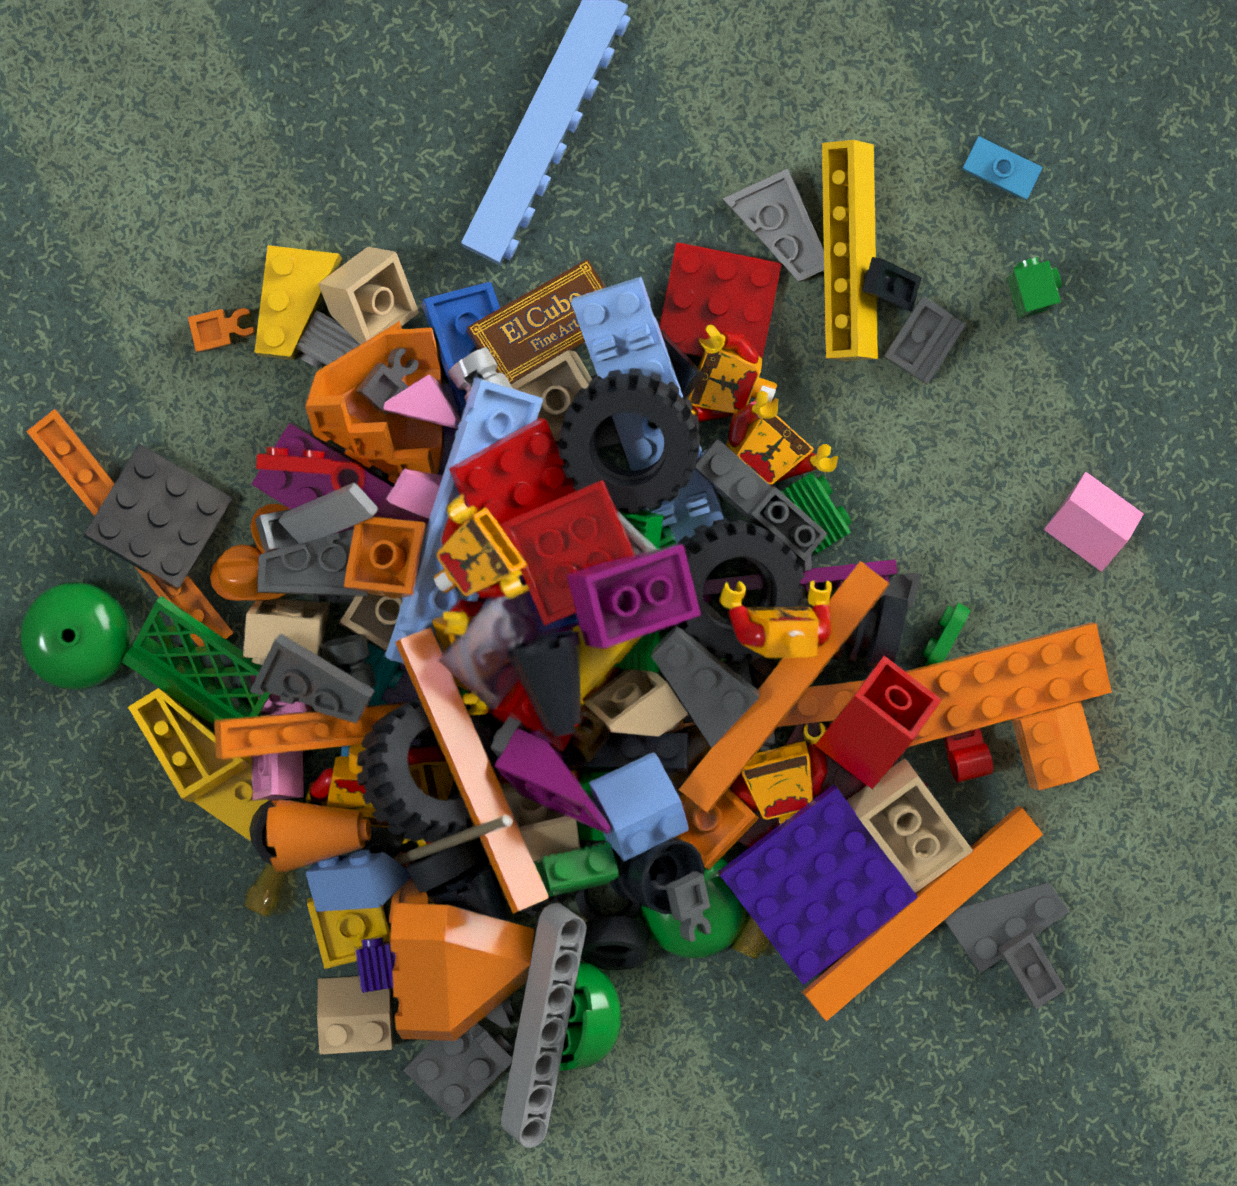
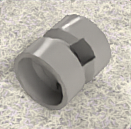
M487 347L467 355L448 371L458 390H465L467 392L464 398L466 402L475 377L479 378L482 376L483 380L513 389L504 373L496 372L498 364Z

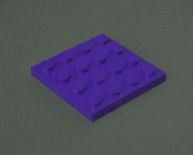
M832 785L718 871L803 985L918 898L835 785Z

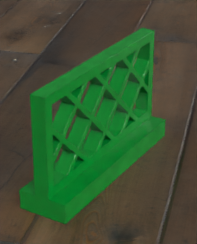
M160 596L155 602L132 647L126 652L121 661L214 726V720L260 716L262 709L271 696V693L264 692L262 695L250 692L253 683L249 675L257 676L262 664H255L252 662V658L243 657L244 652L163 596ZM162 611L171 617L175 626H165L160 612ZM190 634L200 637L205 646L195 647ZM169 635H179L184 647L174 648ZM148 636H158L162 646ZM209 655L214 668H203L199 656ZM220 655H226L231 658L235 667H224ZM178 656H188L191 665L180 659ZM228 676H239L244 688H233ZM208 677H218L221 686ZM237 697H248L251 707Z

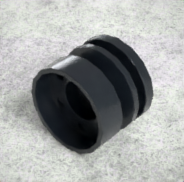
M884 595L878 608L870 609L831 659L840 660L845 645L849 646L847 663L854 664L860 649L867 651L866 667L874 669L883 656H886L894 663L904 628L908 600Z
M675 837L625 861L612 848L618 869V877L609 882L612 889L619 896L664 915L672 914L666 885L694 871L704 876V864L701 854L692 844Z

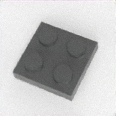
M464 1033L456 1041L431 1040L403 1071L455 1120L497 1078L503 1069L471 1036Z

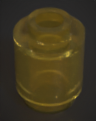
M747 913L744 926L735 939L732 948L758 960L761 952L765 953L770 940L749 913Z

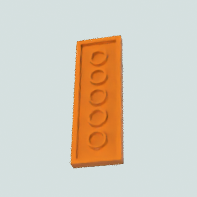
M1091 622L905 671L942 700L908 747L1112 693L1097 624Z

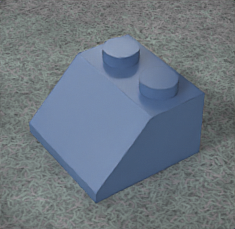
M654 752L589 782L596 807L612 827L609 835L604 833L605 839L624 861L689 830L681 800L658 756Z
M360 850L350 855L326 859L313 864L306 871L316 912L380 908L411 878L407 869L386 853L370 854L369 850Z

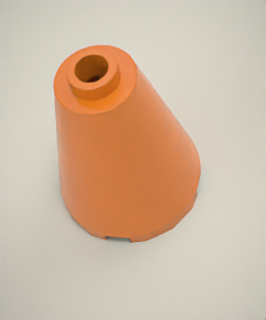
M283 799L273 800L272 803L275 807H269L267 842L268 847H275L277 857L271 858V862L277 872H288L362 849L365 846V841L371 839L370 820L368 818L364 819L360 811Z

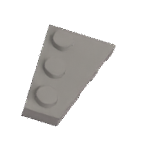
M785 169L723 198L799 282L824 271L823 244L789 169Z

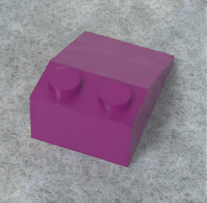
M683 544L601 563L567 575L585 646L604 649L701 615Z
M516 729L495 764V767L516 792L524 798L609 835L612 827L562 761L563 755L549 745L551 740L535 730H532L529 734Z

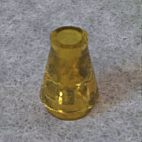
M266 863L260 875L243 896L246 898L243 907L269 918L272 910H277L283 878L286 872H277L273 866Z

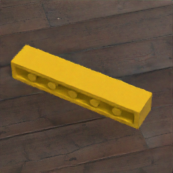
M857 140L822 143L826 359L841 361L878 359L877 298L862 292L865 274L869 269L871 258L876 257L874 145Z

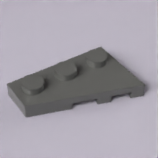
M354 529L259 555L257 592L368 597L366 592L343 587Z
M677 625L652 650V658L711 748L760 698V692Z
M281 633L274 640L250 692L262 695L264 692L280 696V701L289 704L298 701L312 705L316 712L357 723L363 715L375 691Z
M1046 882L957 908L944 921L978 971L982 973L1003 958L998 950L999 947L1026 929L1036 936L1068 914L1069 911L1050 883Z

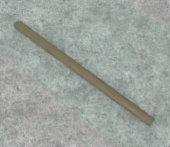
M504 815L399 854L393 859L399 864L404 865L510 826L512 819L509 815Z

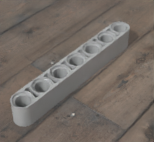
M553 903L545 907L539 917L501 1116L503 1130L527 1148L540 1144L547 1133L586 933L584 920L559 903Z

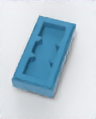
M978 136L962 170L1026 201L1043 167Z

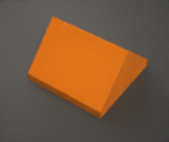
M371 517L355 524L343 587L392 599L413 596L426 524L423 522Z

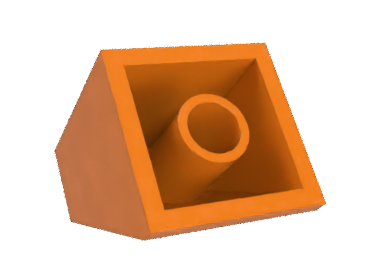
M1081 701L1011 719L1030 788L1036 790L1051 788L1076 781L1099 770Z

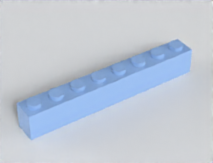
M618 0L581 1L461 242L462 247L500 266L504 258L509 261L512 259L519 244V241L514 238L520 226L525 229L528 227L535 212V209L530 206L536 194L541 197L544 195L551 180V177L546 174L552 162L558 165L567 148V145L562 142L568 130L574 133L583 116V113L578 110L584 99L590 101L599 84V81L594 78L600 67L606 69L615 52V49L610 47L615 36L622 37L631 19L626 16L628 5Z

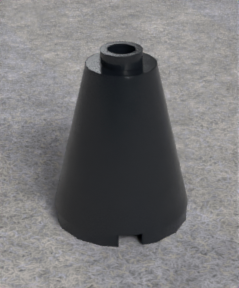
M563 631L538 636L537 640L529 642L528 647L525 640L507 647L508 657L544 730L553 731L554 736L574 732V725L581 722L579 632Z
M479 859L476 864L460 875L426 892L432 905H449L508 921L493 866L487 859Z

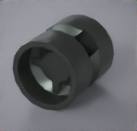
M364 634L339 637L319 645L322 659L370 688L377 685L373 665L365 660L370 653Z

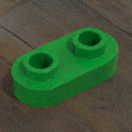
M959 602L954 608L949 605L946 607L938 622L939 625L943 626L938 638L930 637L921 653V656L926 658L924 666L945 660L969 616L970 608Z

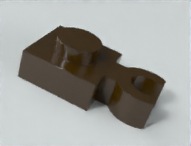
M585 710L582 713L584 716L582 723L577 728L575 727V731L571 733L573 740L570 743L577 756L589 763L611 737V734L602 720Z

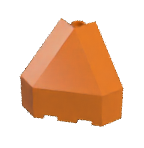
M400 321L318 370L305 406L313 434L325 442L330 439L346 449L344 454L368 468L372 465L387 473L389 475L387 480L394 484L404 469L438 475L444 452L443 425L390 412L388 414H381L356 391L377 363H383L385 366H388L389 354L397 347L406 350L400 358L402 367L410 359L419 362L415 372L410 375H404L401 379L408 387L430 375L437 379L443 388L442 361L433 329H402Z
M394 903L390 945L391 952H395L396 956L392 977L394 997H397L399 1001L398 1013L395 1015V1025L402 1039L456 1041L527 982L533 951L534 929L449 905Z

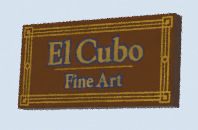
M588 259L469 325L466 328V332L478 350L485 347L488 348L498 364L496 372L504 373L510 384H513L568 350L574 351L586 344L571 301L575 297L606 287Z

